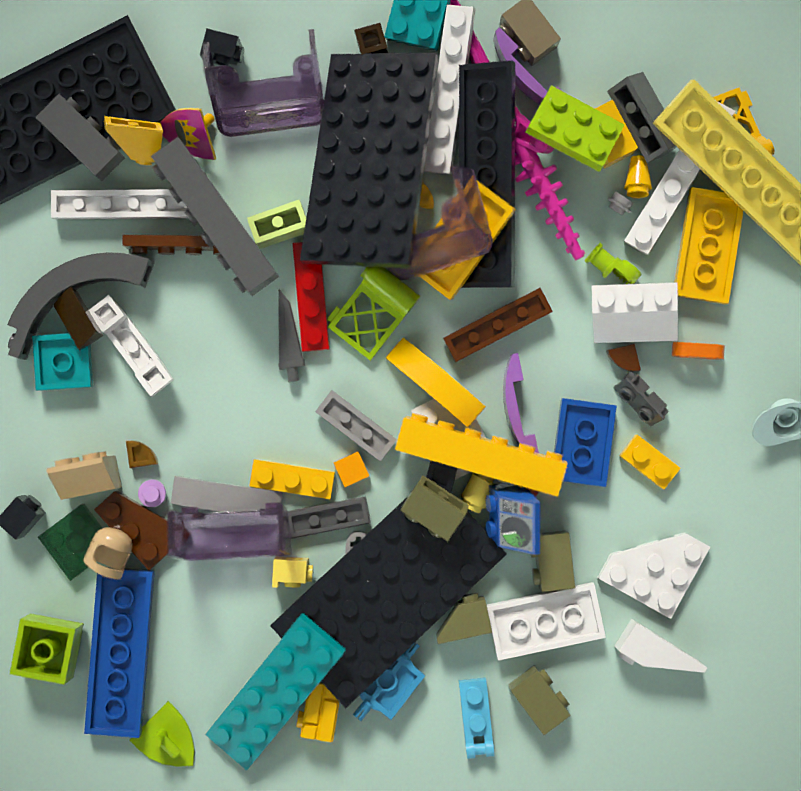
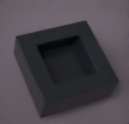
M431 460L426 477L451 493L458 468Z

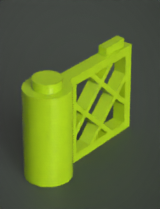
M366 267L360 275L363 281L342 309L336 306L327 318L331 322L328 328L370 361L421 297L385 267ZM362 292L371 299L372 310L357 312L356 299ZM375 303L383 309L376 310ZM352 306L353 313H346ZM388 312L396 319L389 328L378 329L376 313ZM373 313L374 330L359 331L357 315ZM354 316L355 332L345 333L336 325L343 317ZM386 331L381 339H379V332ZM375 333L376 345L370 352L361 346L360 334ZM349 335H356L357 342Z

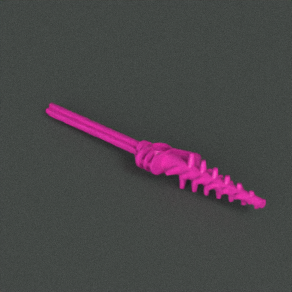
M451 0L450 5L461 6L458 0ZM473 30L469 59L472 64L489 62ZM515 107V166L521 163L524 171L515 180L517 183L528 178L531 180L533 186L525 192L526 196L538 193L542 201L535 206L536 210L547 209L550 217L545 220L546 224H555L559 231L555 234L556 238H563L567 245L566 252L568 254L571 253L574 260L577 261L584 257L585 251L581 250L577 241L580 235L578 232L574 233L570 226L574 217L572 215L566 217L563 211V207L569 203L568 200L565 198L559 201L555 193L563 184L561 181L551 184L548 178L557 169V166L553 164L544 168L537 154L551 153L554 148L525 133L531 121L520 114L518 108Z

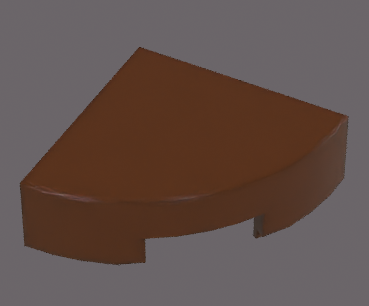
M635 344L607 350L610 360L618 367L627 371L641 370Z

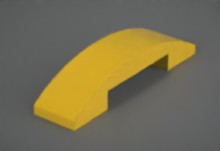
M404 337L386 356L388 361L446 408L467 428L486 408L467 389Z

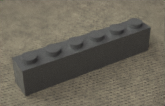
M179 137L151 156L156 163L152 167L162 181L167 178L172 185L168 189L177 203L181 201L185 203L188 210L184 213L194 226L199 223L205 232L200 235L210 248L215 245L221 253L217 256V259L226 271L231 268L237 277L233 281L242 293L248 291L253 296L279 278Z

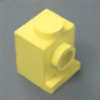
M276 556L273 559L272 587L278 588L280 582H285V587L298 588L301 587V583L312 582L313 565H309V558Z

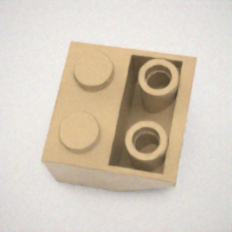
M106 451L82 455L83 461H80L79 457L54 461L55 467L46 468L47 474L61 500L122 487L116 456H107Z

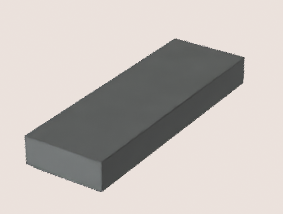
M366 496L285 512L290 539L371 523Z

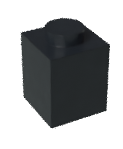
M17 496L0 515V527L15 540L25 537L46 512L40 508L42 506L41 503L33 496Z

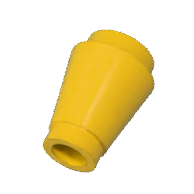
M642 155L630 158L624 187L628 197L645 198L649 196V191L652 189L648 163Z

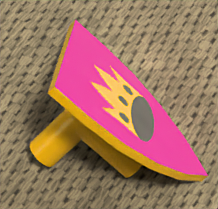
M181 108L170 112L161 121L162 136L169 143L179 137L192 156L202 159H216L207 129L215 122L212 114L207 113L203 116L202 109Z

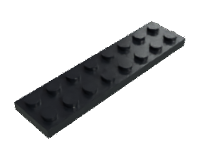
M510 60L459 65V191L467 179L473 177L515 208V62ZM515 212L461 288L515 287Z

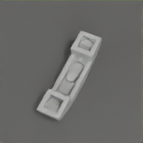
M174 476L171 503L211 511L279 519L283 492Z

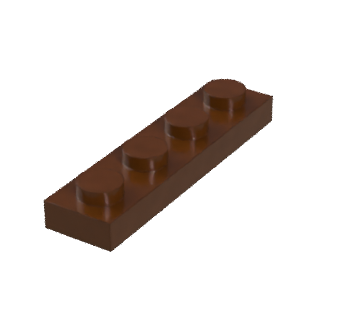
M123 235L122 246L131 250V254L145 255L148 250H158V254L174 255L175 250H184L187 255H202V251H213V255L221 254L215 245L210 248L202 236Z
M538 288L444 337L443 340L456 363L553 311L541 288Z

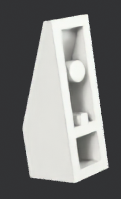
M633 619L630 620L615 644V647L621 652L619 657L631 665L637 662L645 667L704 673L707 670V667L700 661Z

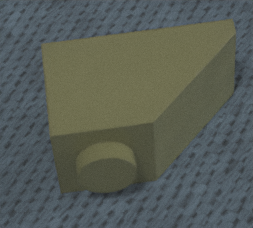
M478 593L464 595L462 601H458L436 633L438 644L492 633L484 596L478 597Z

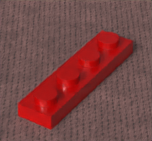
M303 242L292 243L302 352L330 350L322 265L303 264L300 261Z

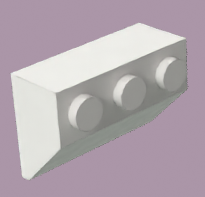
M677 283L592 286L594 343L678 341Z

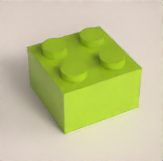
M31 613L22 617L19 621L9 674L65 685L74 678L84 623Z

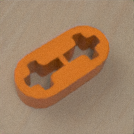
M673 342L672 357L724 359L725 345Z

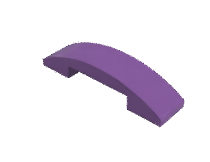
M499 27L495 31L493 39L499 60H512L515 62V85L526 96L540 105L548 91L514 58L519 46Z
M515 353L510 355L504 374L503 400L505 413L511 432L518 445L522 443L536 448L535 452L539 453L535 434H523L513 382L524 379L519 355Z

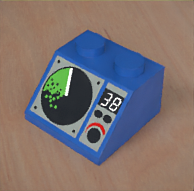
M509 482L489 485V495L486 496V507L489 512V521L486 522L488 537H492L497 546L534 555L540 554V501L528 488Z

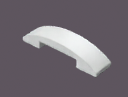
M107 295L89 310L98 327L109 337L151 397L174 380L142 333L110 295Z

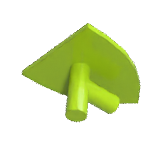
M169 701L142 727L140 738H131L129 740L144 755L161 764L176 767L194 765L192 733L186 720Z

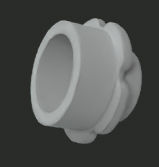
M616 191L611 198L608 197V200L611 201L609 205L611 209L621 215L625 211L631 213L632 201Z

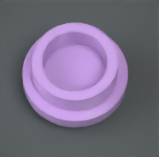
M147 480L139 487V500L147 507L159 506L166 498V489L160 481Z

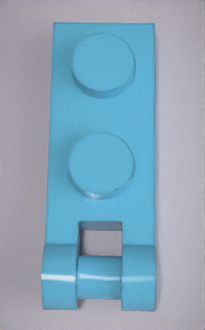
M486 677L459 680L467 759H473L475 755L486 754V757L495 756ZM484 736V743L474 744L473 737Z

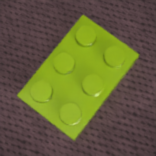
M551 85L525 133L600 172L624 124Z

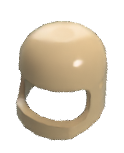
M110 527L102 528L94 535L83 559L84 563L102 576L121 579L133 548L132 540L121 530ZM97 562H100V563H102V564H105V565H107V566H109V567H111V568L102 566V565L98 564Z

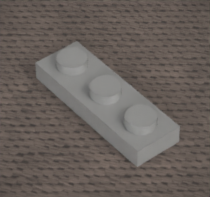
M333 390L330 391L315 411L380 462L397 441L396 438Z

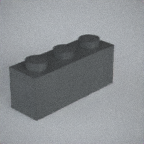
M644 72L627 76L607 91L647 163L661 158L677 148L653 124L664 111V108Z
M58 94L36 118L97 178L103 181L125 159L119 152L121 147L111 136L105 139L99 133L102 127L91 116L86 120L80 114L82 108L71 97L66 101Z

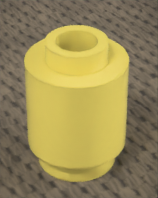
M475 473L471 475L461 495L462 501L469 505V510L480 514L482 508H486V496L489 495V485L495 484L493 483L495 478Z

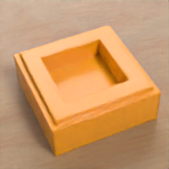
M359 451L334 462L344 487L370 476Z

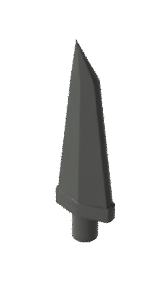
M278 288L279 370L287 369L288 382L299 381L298 367L305 366V360L302 356L291 304Z

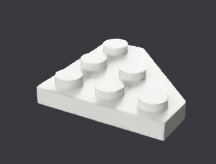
M686 533L677 534L670 538L656 540L635 548L611 553L597 578L671 619L708 553L710 546Z

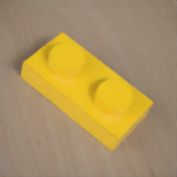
M636 434L619 455L663 490L681 469Z

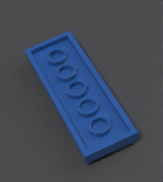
M124 569L121 579H112L97 573L84 734L140 738L142 735L155 571Z

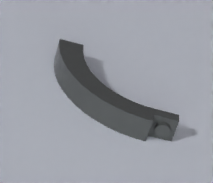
M106 252L78 257L52 269L28 289L15 307L7 324L17 329L16 333H13L9 339L8 348L10 350L8 355L27 360L33 344L32 336H36L42 321L54 307L53 304L68 288L72 287L77 290L90 284L108 281L126 282L146 288L155 262L137 255Z

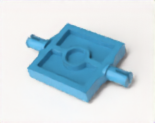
M414 643L413 647L411 646L360 695L363 702L353 713L356 718L358 717V720L363 721L371 708L382 712L392 720L420 684L425 674L417 669L410 660L420 647L417 643Z

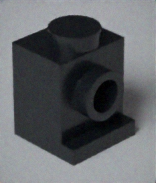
M206 28L200 56L206 64H209L210 59H212L213 63L220 66L228 67L229 64L237 66V63H241L243 60L244 47H242L239 36Z

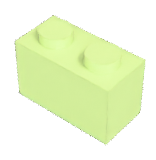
M296 200L248 217L247 220L256 245L259 249L304 234L306 215L300 200Z

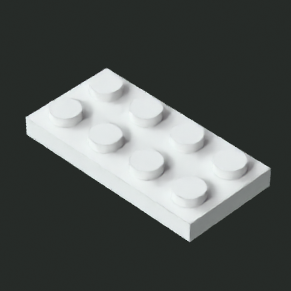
M593 582L576 585L574 589L548 591L487 604L498 661L606 638Z

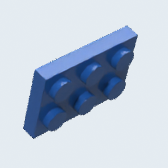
M561 398L554 452L563 455L562 460L567 461L563 477L564 482L606 487L617 405Z

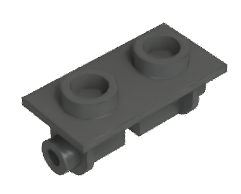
M629 372L623 378L624 380L613 387L619 393L621 399L627 402L638 413L639 418L650 427L664 420V416L669 412L666 408L667 404L654 391L648 397L644 394L650 387L638 373Z

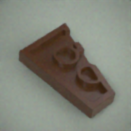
M114 491L94 509L110 528L121 530L131 538L133 543L131 552L148 570H151L191 534L188 530L171 523L170 520L155 514L145 508V506L118 491Z

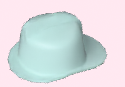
M781 399L773 403L754 422L752 429L754 439L764 446H773L800 439L801 402L793 399Z

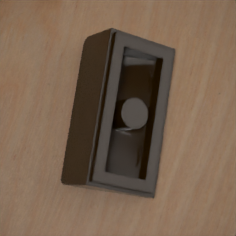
M72 287L68 288L53 306L77 348L81 351L103 337V334L78 291Z

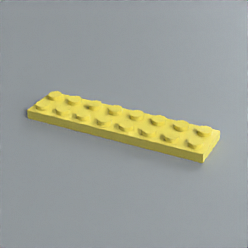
M690 80L653 124L801 265V183L696 80Z

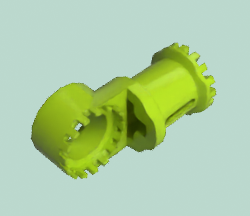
M600 242L584 260L586 263L590 262L599 269L604 278L613 272L616 277H619V280L624 279L622 282L626 281L625 284H635L642 275L627 260H621L618 257L614 258L602 248L603 244Z

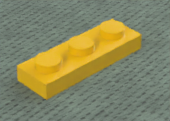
M254 459L249 487L331 499L335 472Z

